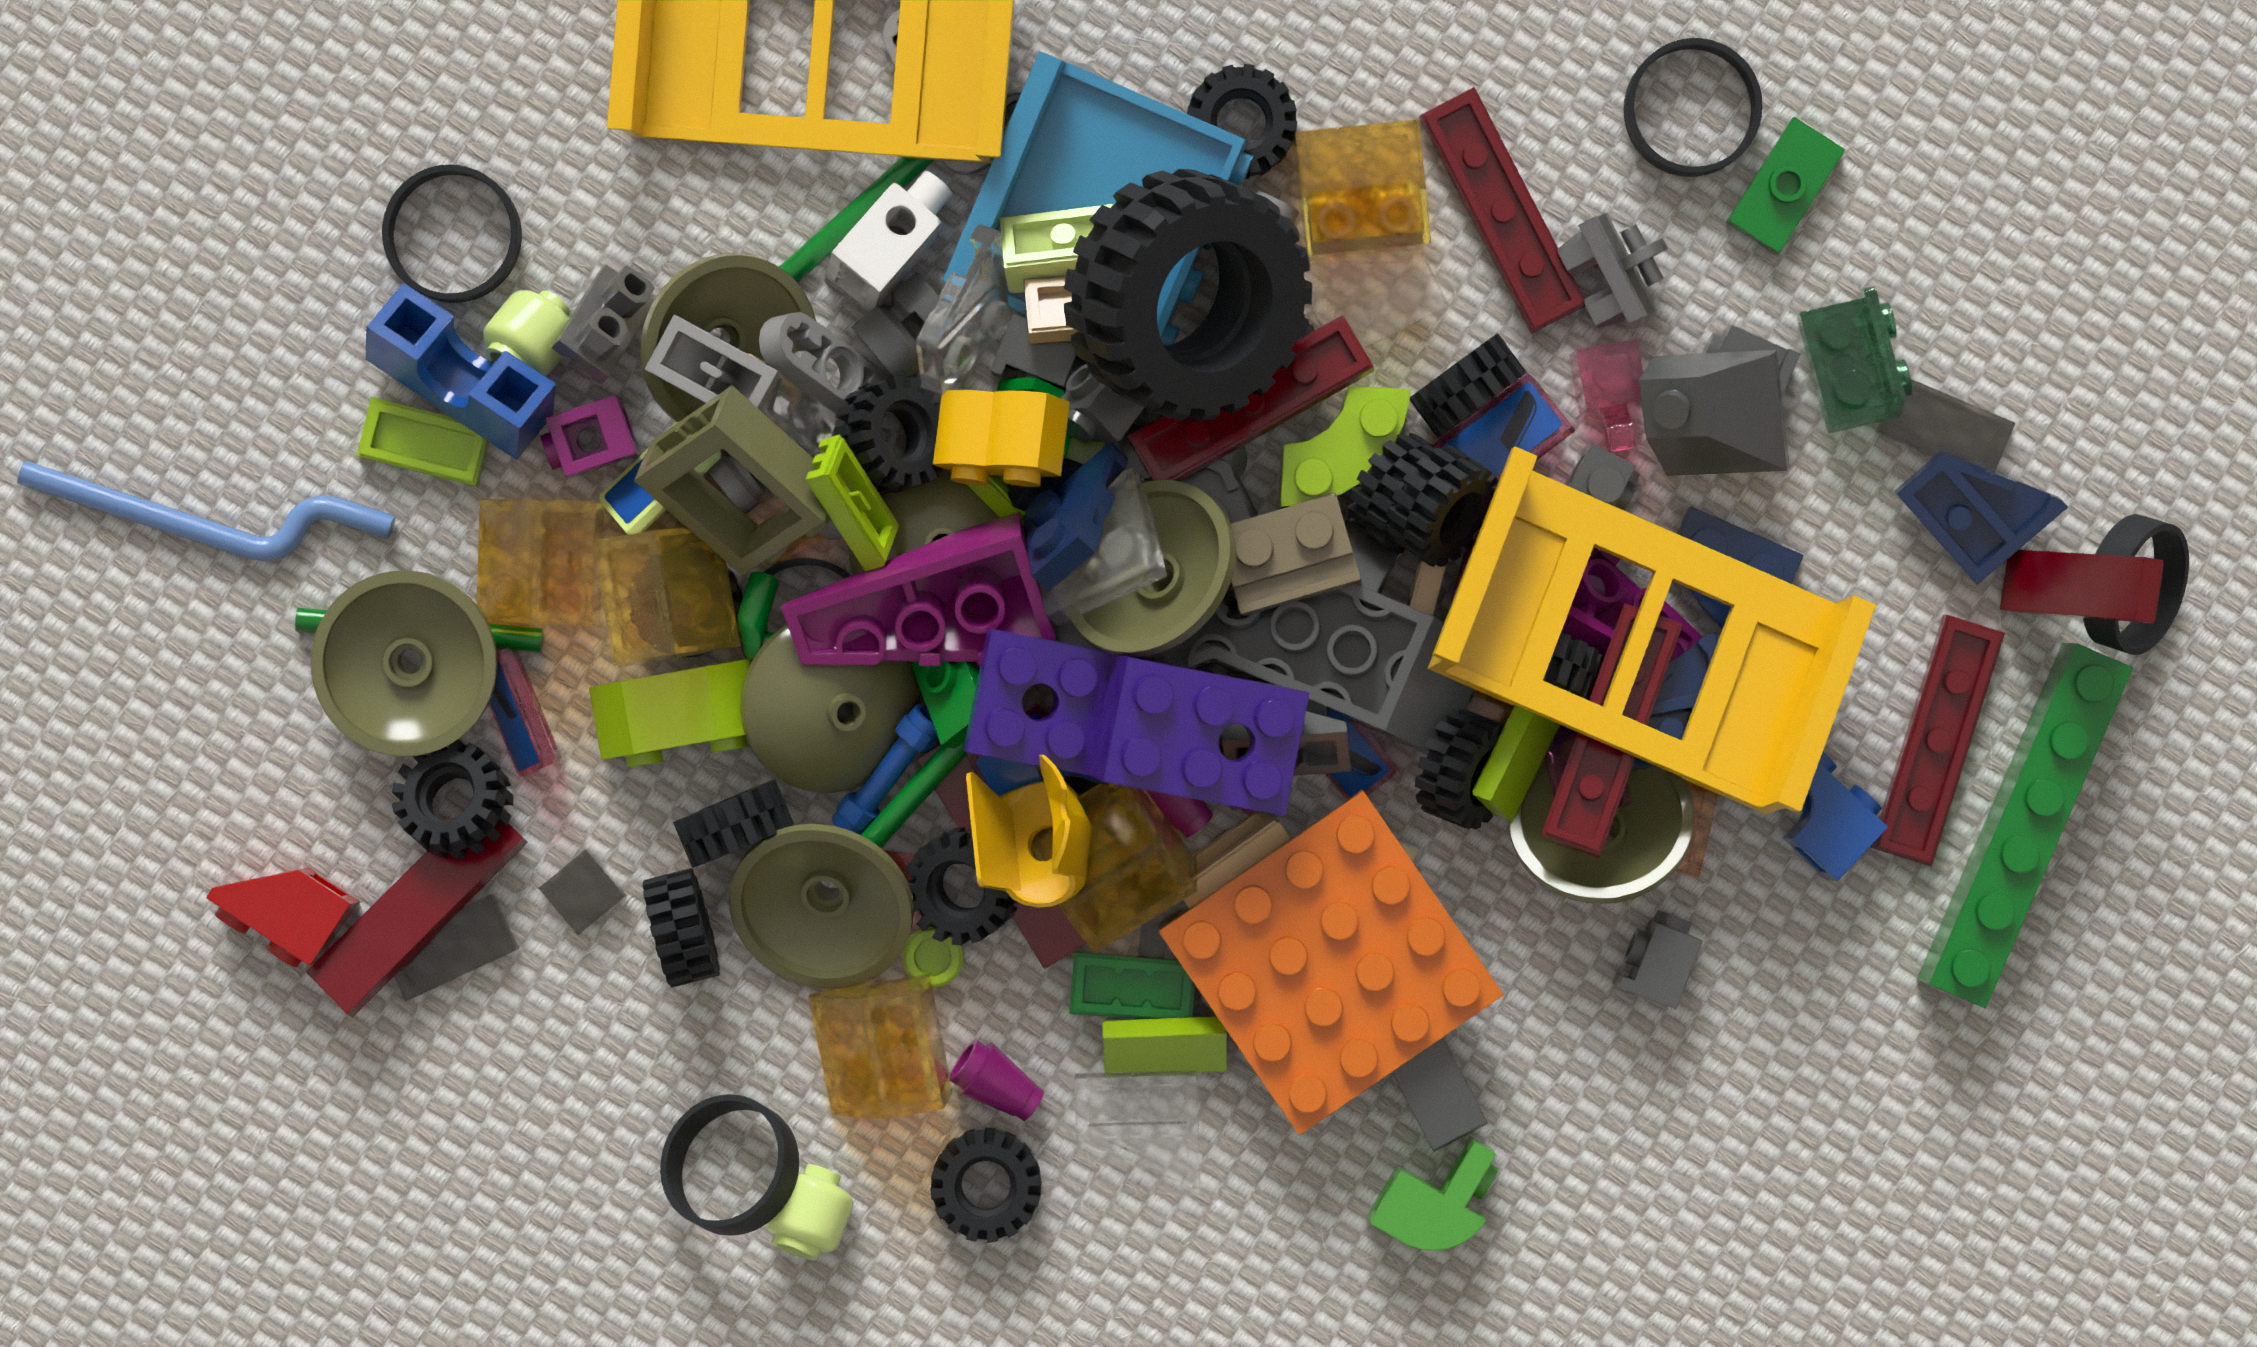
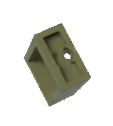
M730 386L653 439L634 479L640 487L741 575H744L763 561L766 564L774 563L786 552L792 542L803 535H806L808 538L817 535L831 519L805 480L809 471L816 470L812 465L814 458L734 386ZM721 449H724L781 499L787 507L760 525H756L693 468Z

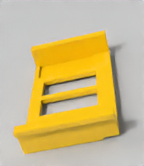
M617 0L607 129L622 130L633 138L992 164L994 158H1002L1015 0H900L890 124L825 119L835 0H815L805 117L741 113L750 0Z
M1516 446L1511 448L1436 643L1428 669L1681 776L1686 781L1765 815L1784 808L1796 813L1801 812L1876 604L1855 595L1837 603L1831 602L1532 471L1538 456ZM1593 547L1652 572L1603 706L1543 681ZM1672 581L1731 607L1681 740L1622 715Z

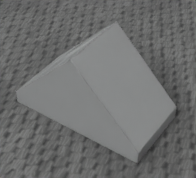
M675 314L645 367V370L705 403L730 386H734L760 411L781 374L780 371Z

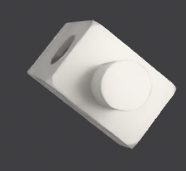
M924 171L908 191H905L896 183L890 185L832 251L825 277L868 313L876 306H881L936 239L942 223L936 214L952 197V191L942 180L928 171ZM888 227H901L907 232V235H897L890 231Z

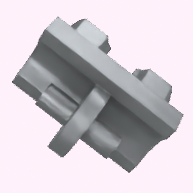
M1604 213L1579 224L1581 232L1575 234L1557 249L1563 264L1572 277L1578 276L1599 265L1607 280L1609 287L1584 299L1586 309L1597 328L1616 324L1627 320L1628 324L1657 311L1635 266L1640 270L1648 287L1664 279L1653 258L1669 249L1663 238L1647 245L1637 224L1620 232L1631 253L1628 254L1608 213Z
M606 264L595 276L551 348L560 355L571 357L574 361L581 363L588 370L591 377L599 384H602L613 372L654 302V299L650 297L655 289L653 284L631 267L624 266L619 272H616Z

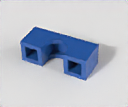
M402 283L366 327V360L516 460H518L547 424L545 418L553 416L556 383L506 350L496 362H491L479 356L465 345L454 329V316L405 283Z
M1822 752L1803 804L1800 819L1783 839L1826 880L1839 881L1888 826L1876 816L1882 810L1881 806L1858 785L1854 784L1848 790L1831 774L1837 768V765L1828 755Z

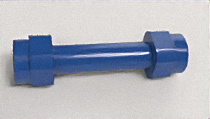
M916 704L910 713L905 714L896 726L895 731L899 738L859 792L847 793L836 807L837 811L832 816V822L836 827L861 835L881 813L877 807L918 752L930 751L939 740L926 706Z

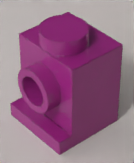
M616 394L545 418L550 431L541 435L545 454L552 470L562 467L567 478L571 479L641 455L622 398ZM587 428L596 429L601 437L599 446L593 451H584L579 445V436Z

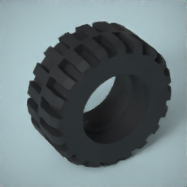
M1178 169L1173 174L1163 170L1148 174L1142 179L1143 187L1130 182L1115 192L1113 197L1116 203L1111 208L1101 205L1089 220L1094 224V227L1087 238L1080 235L1072 252L1079 256L1075 269H1067L1064 285L1065 290L1072 292V302L1064 303L1065 322L1067 326L1078 331L1071 335V343L1077 356L1087 361L1088 372L1098 382L1112 388L1113 392L1151 411L1153 410L1165 417L1181 421L1187 417L1196 421L1212 420L1220 415V409L1232 414L1250 403L1248 399L1250 394L1254 393L1261 397L1276 383L1272 376L1279 368L1285 370L1288 368L1296 355L1291 349L1297 336L1304 338L1309 319L1303 317L1305 304H1312V282L1304 279V273L1310 271L1311 267L1305 247L1295 244L1300 240V236L1291 219L1282 216L1279 207L1268 198L1256 194L1252 190L1215 175H1207L1192 169ZM1211 243L1219 265V284L1213 306L1205 320L1194 332L1179 342L1164 346L1157 324L1158 300L1163 284L1174 266L1185 255L1202 245Z

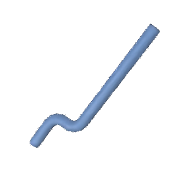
M24 461L17 480L19 485L251 560L267 562L284 558L295 550L309 526L315 521L322 519L330 520L389 539L396 519L394 515L339 497L318 495L304 499L288 514L281 529L275 535L261 537L28 461Z

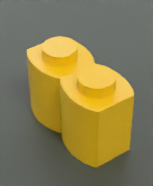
M942 391L933 465L950 470V480L958 483L987 485L989 475H1003V482L1038 487L1040 486L1041 477L1061 476L1070 402L1048 393L1031 391Z

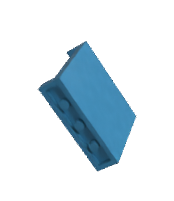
M1039 51L1003 135L1002 158H994L942 281L964 291L970 290L1027 315L1025 292L1010 293L1008 291L1003 262L1000 218L1115 204L1116 200L1113 197L1115 192L1130 182L1143 187L1142 179L1146 175L1162 170L1173 174L1178 169H1192L1207 175H1215L1242 186L1254 157L1244 153L1249 140ZM1204 245L1185 255L1174 266L1163 284L1158 300L1157 324L1164 346L1174 344L1179 334L1180 328L1172 325L1171 321L1180 301L1191 305L1205 271L1196 268L1195 265Z

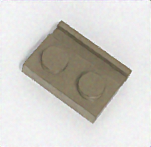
M1336 493L1231 523L1236 548L1235 566L1231 582L1242 617L1361 582Z

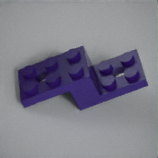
M987 628L963 751L1040 766L1039 755H1046L1056 765L1058 770L1089 775L1102 782L1285 816L1310 692L1184 668L1171 663L1141 657L1117 656L1100 649ZM1035 684L1047 685L1054 695V706L1051 712L1041 719L1029 718L1022 707L1024 693ZM1240 724L1249 734V748L1243 756L1237 759H1227L1219 749L1220 735L1228 726Z

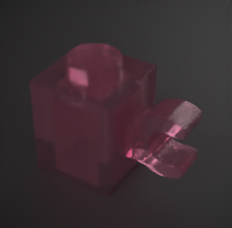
M1637 339L1577 349L1570 353L1569 358L1579 414L1601 412L1607 451L1613 452L1636 447L1633 425L1627 406L1641 403L1639 379L1643 374Z

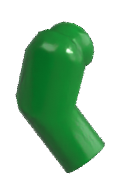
M762 572L750 573L737 615L744 655L751 662L763 644L775 633L768 631V619L780 582L776 577Z

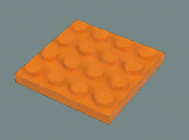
M1363 790L1347 799L1158 930L1299 1136L1504 996Z

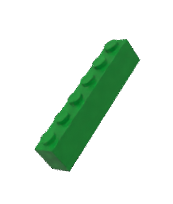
M2078 643L2061 644L1917 980L1986 1009L2133 667Z

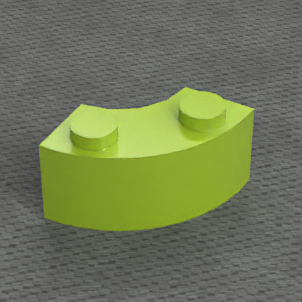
M1348 386L1344 393L1340 412L1326 431L1309 441L1285 444L1281 447L1278 509L1334 493L1338 497L1358 485L1360 481L1357 480L1360 471L1367 472L1372 466L1368 461L1374 453L1381 456L1383 454L1382 445L1389 440L1395 443L1397 435H1400L1409 407L1411 389Z
M745 659L589 687L601 760L625 756L627 768L664 762L662 749L708 741L711 753L748 747L741 720V694L751 661Z

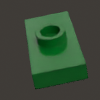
M1796 117L1791 118L1729 215L1726 223L1773 253L1779 254L1846 149Z
M910 661L941 745L956 749L966 739L980 669L978 662H940V666H919V662Z
M1074 951L1069 1014L1129 1019L1192 1017L1195 984L1178 959Z

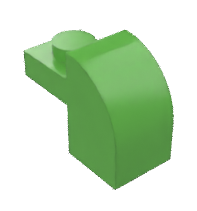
M1470 1136L1440 1188L1397 1164L1367 1215L1370 1224L1417 1249L1444 1250L1464 1243L1474 1236L1486 1222V1218L1481 1212L1467 1204L1472 1195L1481 1200L1494 1181L1499 1168L1491 1163L1496 1153L1491 1147Z

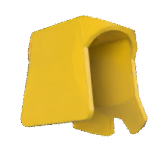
M1039 755L1040 770L1044 780L1021 786L1000 797L974 772L967 773L968 801L976 876L979 887L1003 890L1013 900L1023 905L1037 908L1055 906L1075 896L1084 887L1087 878L1092 826L1078 800V795L1064 781L1056 765L1046 755ZM1045 828H1053L1052 859L1038 861L1033 856L1031 850L1032 841L1039 831Z

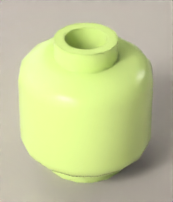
M529 290L515 291L484 327L483 335L484 343L487 346L485 350L487 360L496 362L506 350L547 377L564 357V355H560L551 347L569 320V307L561 298L549 291H541L539 294Z
M807 1164L804 1173H798L795 1188L784 1208L776 1217L764 1225L769 1233L773 1235L771 1244L792 1255L814 1261L818 1259L819 1253H829L836 1250L853 1209L851 1196L847 1191L838 1186L841 1176L826 1168Z

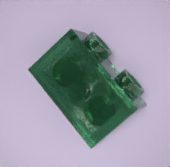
M1876 287L1863 288L1860 298L1799 312L1797 321L1828 434L1900 418L1906 402V396L1912 395V381L1906 361L1904 359H1895L1890 339L1897 336L1894 314L1889 302L1880 303Z

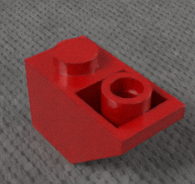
M309 867L213 887L206 899L219 906L215 912V916L243 934H246L251 927L270 940L266 949L271 954L295 968L299 966L301 961L309 966L313 965L328 950L359 903V900Z

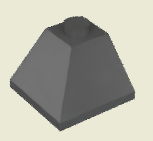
M1776 350L1663 355L1653 358L1639 379L1646 440L1667 476L1788 471L1790 464Z

